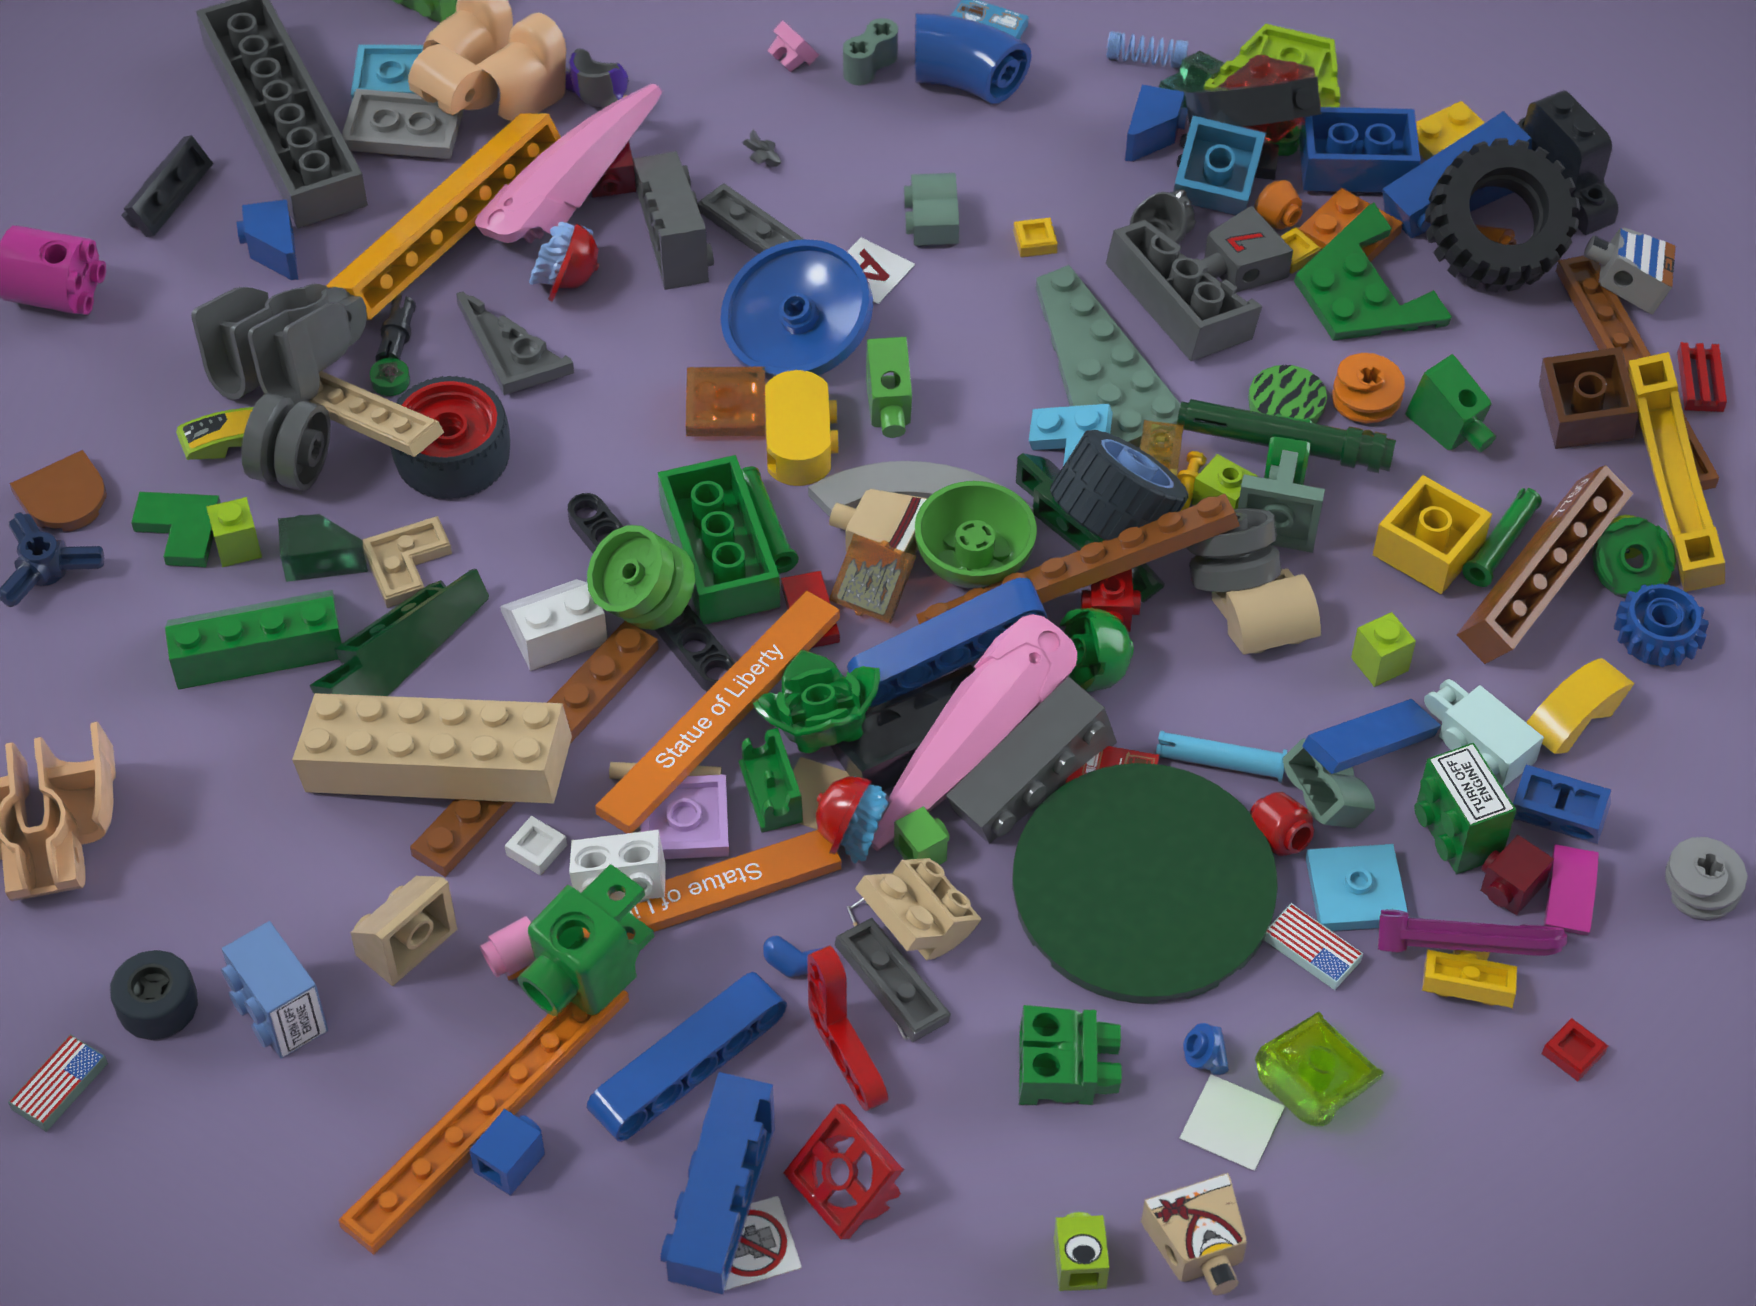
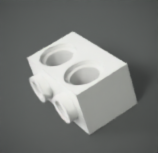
M659 830L571 841L569 874L572 887L580 893L612 864L644 888L645 896L641 900L665 897L666 863ZM620 891L611 894L610 899L615 901L621 900L625 893Z

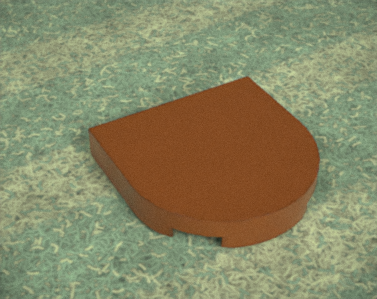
M83 450L9 483L12 493L26 514H30L36 525L41 528H45V526L62 528L63 531L80 529L98 517V511L107 497L101 475Z

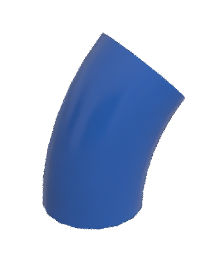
M915 13L916 83H932L958 88L974 94L990 104H999L1007 100L1025 79L1032 58L1031 48L1026 43L1004 31L977 21L941 14Z

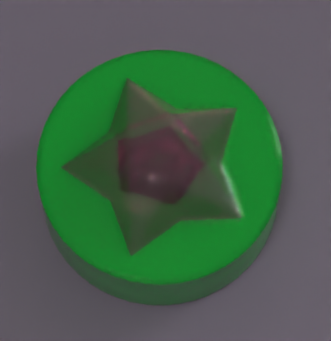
M386 358L376 362L370 369L372 388L375 392L384 396H395L404 392L410 384L409 369L406 363L395 358Z

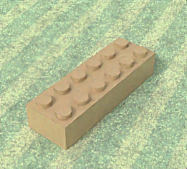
M315 693L292 760L305 792L554 804L572 735L562 703Z

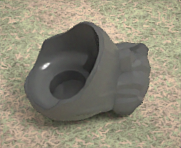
M1181 189L1173 192H1158L1151 195L1133 211L1130 219V224L1146 220L1177 244L1184 239L1185 234L1189 233L1196 224L1195 212L1191 206V201L1186 196V191Z

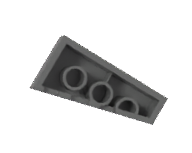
M677 151L633 158L636 191L664 290L709 282L708 266H714L711 244L707 243L706 228L698 209L695 191H691L690 188L691 182L687 165L682 166Z
M1146 220L1113 231L1105 264L1190 361L1253 339L1262 305L1254 299L1246 301L1237 295L1236 286L1226 279L1220 282L1207 273L1208 266L1198 258L1194 260L1180 253V245Z
M1068 676L946 795L953 811L989 844L996 838L1007 834L1015 823L1066 783L1067 777L1107 746H1113L1117 743L1105 707Z

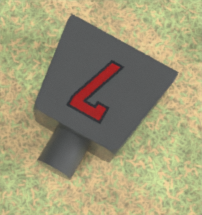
M1250 206L1208 234L1205 256L1200 261L1208 266L1207 273L1214 278L1220 277L1222 281L1228 280L1237 287V292L1288 278L1293 250L1254 207Z

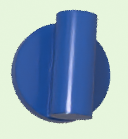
M1207 1023L1197 1024L1184 1040L1183 1049L1187 1063L1197 1069L1211 1070V1073L1214 1075L1227 1073L1229 1067L1222 1028Z

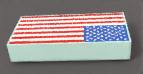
M1292 903L1269 926L1264 941L1334 990L1356 968L1363 956L1361 951Z

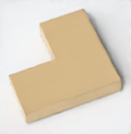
M438 516L360 540L362 550L387 608L401 604L424 588L415 565L452 554L450 542Z

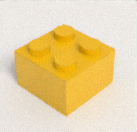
M1422 475L1380 522L1372 555L1442 595L1461 573L1465 562L1472 560L1484 544L1492 513Z

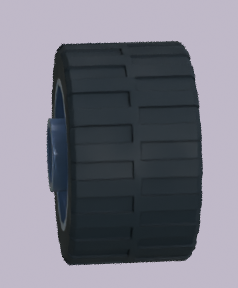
M1088 430L1083 434L1050 486L1054 500L1068 515L1091 533L1106 541L1117 538L1125 529L1131 527L1140 528L1158 520L1166 513L1179 512L1188 499L1186 487L1167 467L1135 445L1099 430Z

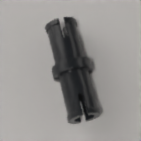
M398 295L392 300L388 319L381 326L380 334L382 340L376 353V362L389 358V356L401 360L400 357L404 344L410 340V323L416 309V303L410 297H405L402 308H400L402 295Z

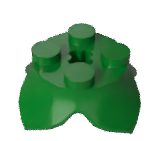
M801 649L784 671L782 676V693H765L753 705L759 715L770 724L781 729L790 741L796 743L797 749L802 753H813L821 747L835 745L842 741H855L863 735L862 725L865 721V713L878 691L880 668L861 666L855 668L851 673L847 672L845 677L831 660Z

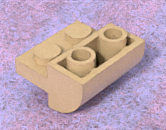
M1287 568L1282 569L1280 576L1273 581L1258 587L1239 591L1212 592V601L1227 619L1228 635L1243 655L1262 653L1266 649L1286 644H1299L1307 639L1321 636L1318 605L1312 587L1304 574L1294 576Z
M930 858L901 860L893 873L864 875L855 888L907 951L918 950L926 961L940 957L958 946L981 921L980 916L971 907L970 900L963 893L957 891L945 877L943 868Z

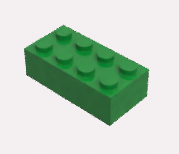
M732 455L657 472L660 505L673 544L686 551L694 564L696 581L691 598L700 620L706 625L781 607L780 576L737 456Z

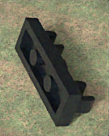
M192 135L184 136L124 208L126 212H123L121 216L130 227L138 226L145 237L156 235L214 164Z

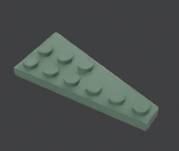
M1070 265L1037 277L1036 291L1045 322L1048 323L1050 329L1051 343L1058 357V367L1069 405L1109 404L1113 412L1110 434L1136 447L1184 428V426L1177 425L1181 405Z

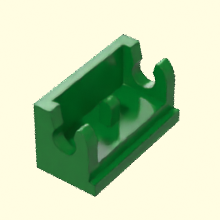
M778 728L767 730L764 737L766 743L758 748H753L750 738H746L741 745L742 759L738 760L761 833L803 822L802 796Z

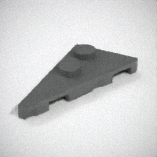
M463 291L456 293L457 304L503 395L574 373L571 358L566 355L562 359L547 350L546 342L536 336L529 335L526 329L504 315L497 318L486 311L484 302L476 297L469 296Z

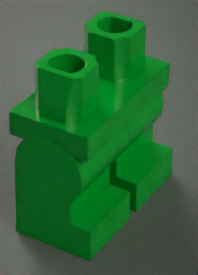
M1023 1005L1019 1026V1105H1037L1038 1099H1051L1062 1103L1079 1101V1104L1092 1105L1095 1094L1119 1093L1122 1081L1121 1063L1097 1062V1054L1119 1055L1121 1025L1097 1022V1010L1083 1009L1081 1013L1071 1009Z

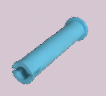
M1160 730L1159 744H1157L1156 754L1159 755V758L1163 757L1278 778L1279 783L1283 781L1285 770L1283 757L1288 753L1287 749H1283V753L1172 734Z

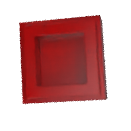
M1571 1018L1544 1045L1541 1054L1578 1082L1606 1053L1608 1045Z

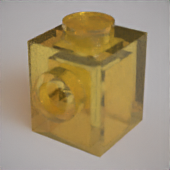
M1144 420L1140 449L1167 467L1177 477L1184 426Z

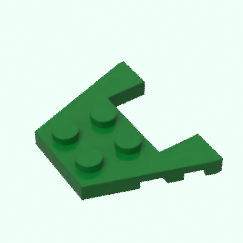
M1375 203L1369 204L1299 270L1294 279V283L1333 341L1381 335L1382 331L1402 329L1403 332L1415 331L1418 329V326L1435 324V328L1445 327L1449 325L1452 318L1434 290L1403 305H1399L1362 250V248L1389 237L1392 230Z

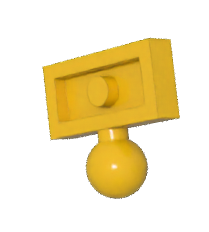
M1428 949L1424 963L1422 991L1436 993L1444 997L1452 996L1478 1001L1486 1005L1512 1008L1516 996L1517 966L1487 961L1490 952L1454 950V954Z

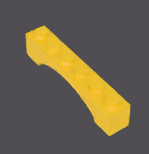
M1666 352L1630 360L1629 377L1639 410L1638 417L1669 537L1675 547L1676 564L1683 591L1688 592L1725 584V560L1716 526L1714 527L1698 477L1670 354Z

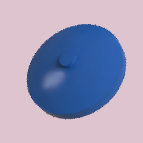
M812 239L784 242L772 246L753 257L739 270L729 284L721 307L723 336L740 364L762 378L770 380L780 373L791 370L808 371L820 376L846 360L863 340L869 328L873 312L871 287L859 263L844 249L828 242Z

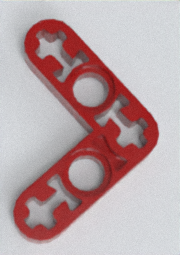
M827 946L808 954V1005L814 1025L861 1107L865 1111H869L887 1103L889 1099L883 1079L847 1018V979L837 952L832 946Z

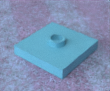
M1394 844L1307 849L1305 858L1317 921L1329 930L1379 928L1381 910L1385 909L1401 910L1408 913Z

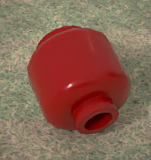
M1271 793L1257 800L1251 808L1250 813L1255 824L1266 836L1272 852L1276 855L1289 856L1293 853H1299L1311 842L1314 835L1311 811L1286 793Z

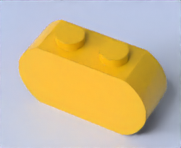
M791 370L780 373L771 378L765 385L768 473L777 481L787 485H810L820 481L831 471V454L839 453L838 430H830V424L837 423V401L829 400L828 383L817 374L803 370Z

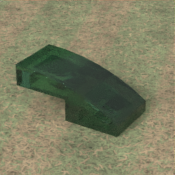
M1198 51L1182 59L1179 72L1160 81L1159 88L1185 92L1183 107L1187 108L1186 93L1204 90L1206 81L1210 78L1214 79L1220 73V68L1225 63L1202 51Z

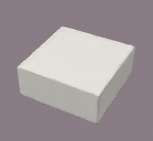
M531 816L506 843L505 852L508 857L541 876L566 848L567 840L565 835Z

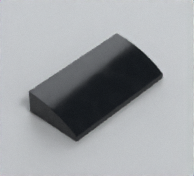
M972 665L966 666L868 709L862 725L863 735L859 739L851 742L842 741L830 746L850 777L856 776L871 780V785L880 786L882 791L894 787L962 681L975 671V668Z

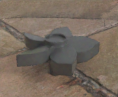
M754 129L750 132V139H745L742 142L744 146L754 151L750 156L753 162L756 161L758 164L764 162L770 166H778L781 163L779 156L774 151L776 143L771 140H761Z

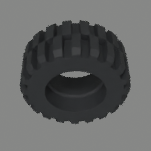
M1507 138L1494 139L1490 146H1488L1487 142L1483 141L1473 145L1469 152L1464 150L1441 175L1428 199L1430 205L1426 209L1425 221L1431 223V226L1426 231L1429 243H1437L1438 247L1433 253L1439 262L1446 259L1450 264L1447 271L1452 276L1456 277L1459 273L1467 277L1465 284L1474 288L1479 283L1486 284V291L1498 292L1503 285L1506 286L1508 291L1518 290L1524 283L1531 285L1538 281L1566 253L1573 242L1571 237L1577 232L1579 220L1574 217L1580 210L1579 199L1577 197L1571 198L1570 194L1576 187L1572 178L1564 179L1561 173L1565 167L1558 160L1554 163L1550 162L1546 158L1549 152L1543 148L1538 147L1536 151L1528 149L1529 142L1517 139L1514 145H1508ZM1494 186L1511 190L1519 195L1528 205L1533 217L1534 230L1530 239L1522 244L1505 245L1494 242L1484 236L1475 226L1470 214L1469 201L1472 194L1478 189Z

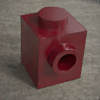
M629 141L591 190L592 198L636 192L634 163Z
M1517 834L1502 852L1494 850L1486 859L1481 869L1485 873V877L1480 891L1487 895L1495 905L1504 907L1517 916L1546 884L1554 858Z

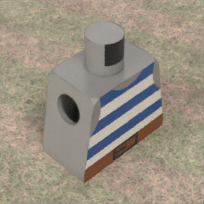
M1625 227L1620 228L1610 242L1595 235L1589 240L1584 250V257L1601 264L1599 283L1602 287L1652 315L1672 288L1675 245Z

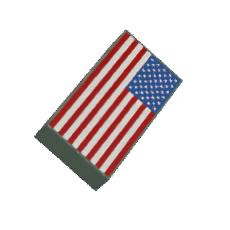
M70 1034L8 1101L11 1110L47 1132L108 1064L105 1055Z

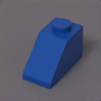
M1141 85L1127 133L1125 161H1135L1175 144L1178 130H1185L1188 120L1187 108L1183 107L1185 92Z
M287 199L242 205L243 221L236 222L240 244L247 243L250 258L290 280L299 279L293 226Z

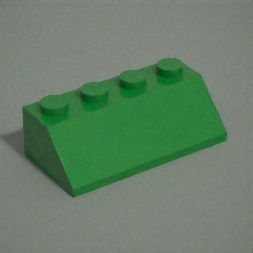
M333 590L167 620L165 625L168 656L178 690L339 660L334 649L342 644Z

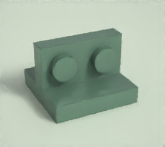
M1282 450L1279 466L1271 465L1268 479L1243 475L1238 509H1262L1270 511L1275 516L1277 536L1270 545L1313 553L1325 489L1293 483L1298 452Z

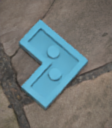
M1109 404L1033 409L1029 433V443L1032 450L1065 448L1064 466L1086 431L1099 430L1101 432H1111L1113 415Z

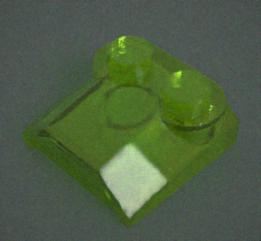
M1319 1011L1261 1046L1255 1057L1258 1077L1263 1085L1301 1121L1312 1126H1325L1329 1124L1340 1108L1370 1088L1384 1074L1380 1068L1377 1069L1330 1025Z

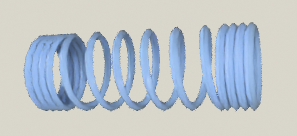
M1111 31L1106 57L1107 59L1117 60L1122 46V59L1126 61L1132 46V61L1134 63L1137 61L1141 50V60L1145 64L1151 49V63L1155 65L1161 49L1162 66L1166 65L1170 53L1171 67L1184 69L1188 42L1176 41L1173 59L1174 42L1171 39L1165 60H1163L1164 39L1162 37L1154 60V37L1152 36L1144 59V35L1140 38L1135 57V35H1131L1125 56V33L1121 34V32Z

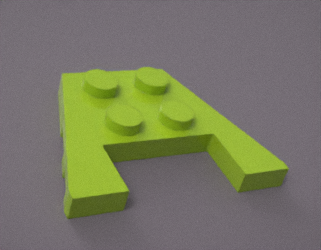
M1265 23L1240 48V54L1233 61L1228 60L1220 68V73L1214 79L1210 78L1206 81L1204 90L1219 87H1241L1245 79L1260 84H1269L1317 77L1320 107H1340L1335 40Z

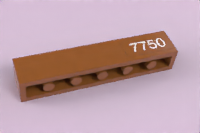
M1607 465L1599 467L1576 481L1456 634L1484 664L1512 651L1632 496L1633 493Z

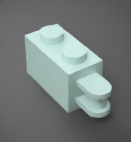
M1447 679L1440 684V690L1437 693L1432 691L1424 697L1428 710L1442 721L1439 737L1446 746L1453 750L1474 742L1502 788L1522 774L1526 764L1531 766L1537 761L1544 737L1481 685L1468 693L1456 682Z

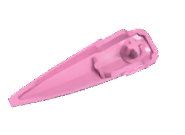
M649 84L600 110L562 136L531 162L509 185H504L477 216L475 224L483 235L505 243L515 242L522 237L528 243H532L535 238L541 239L544 233L542 231L551 234V228L558 226L559 222L567 223L576 208H580L588 194L656 105L662 93L659 86Z
M1032 614L1020 618L1015 624L995 638L974 666L976 668L975 671L962 681L899 778L887 800L889 801L888 807L882 814L881 820L877 823L878 830L874 833L871 847L879 851L894 840L895 821L923 806L930 812L947 798L946 795L1070 675L1076 666L1077 651L1074 642L1059 627L1043 616Z

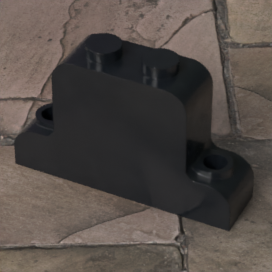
M1565 90L1530 103L1526 117L1520 119L1517 124L1531 137L1533 151H1536L1538 147L1548 151L1549 153L1546 158L1550 162L1554 163L1558 160L1565 167L1561 173L1564 179L1572 178L1576 188L1570 195L1571 198L1577 197L1579 199L1580 210L1574 216L1579 220L1578 229L1586 236L1614 224L1618 215V203L1604 182L1612 152V141L1607 131Z

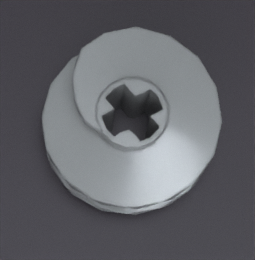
M1692 837L1680 842L1671 852L1665 869V880L1672 892V903L1679 911L1692 918L1710 920L1723 917L1736 908L1746 887L1747 873L1744 862L1736 851L1722 841L1708 837Z

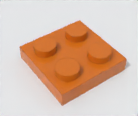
M1341 188L1298 230L1303 232L1322 250L1370 203ZM1382 210L1380 212L1392 230L1389 237L1362 248L1370 262L1402 230L1403 222Z

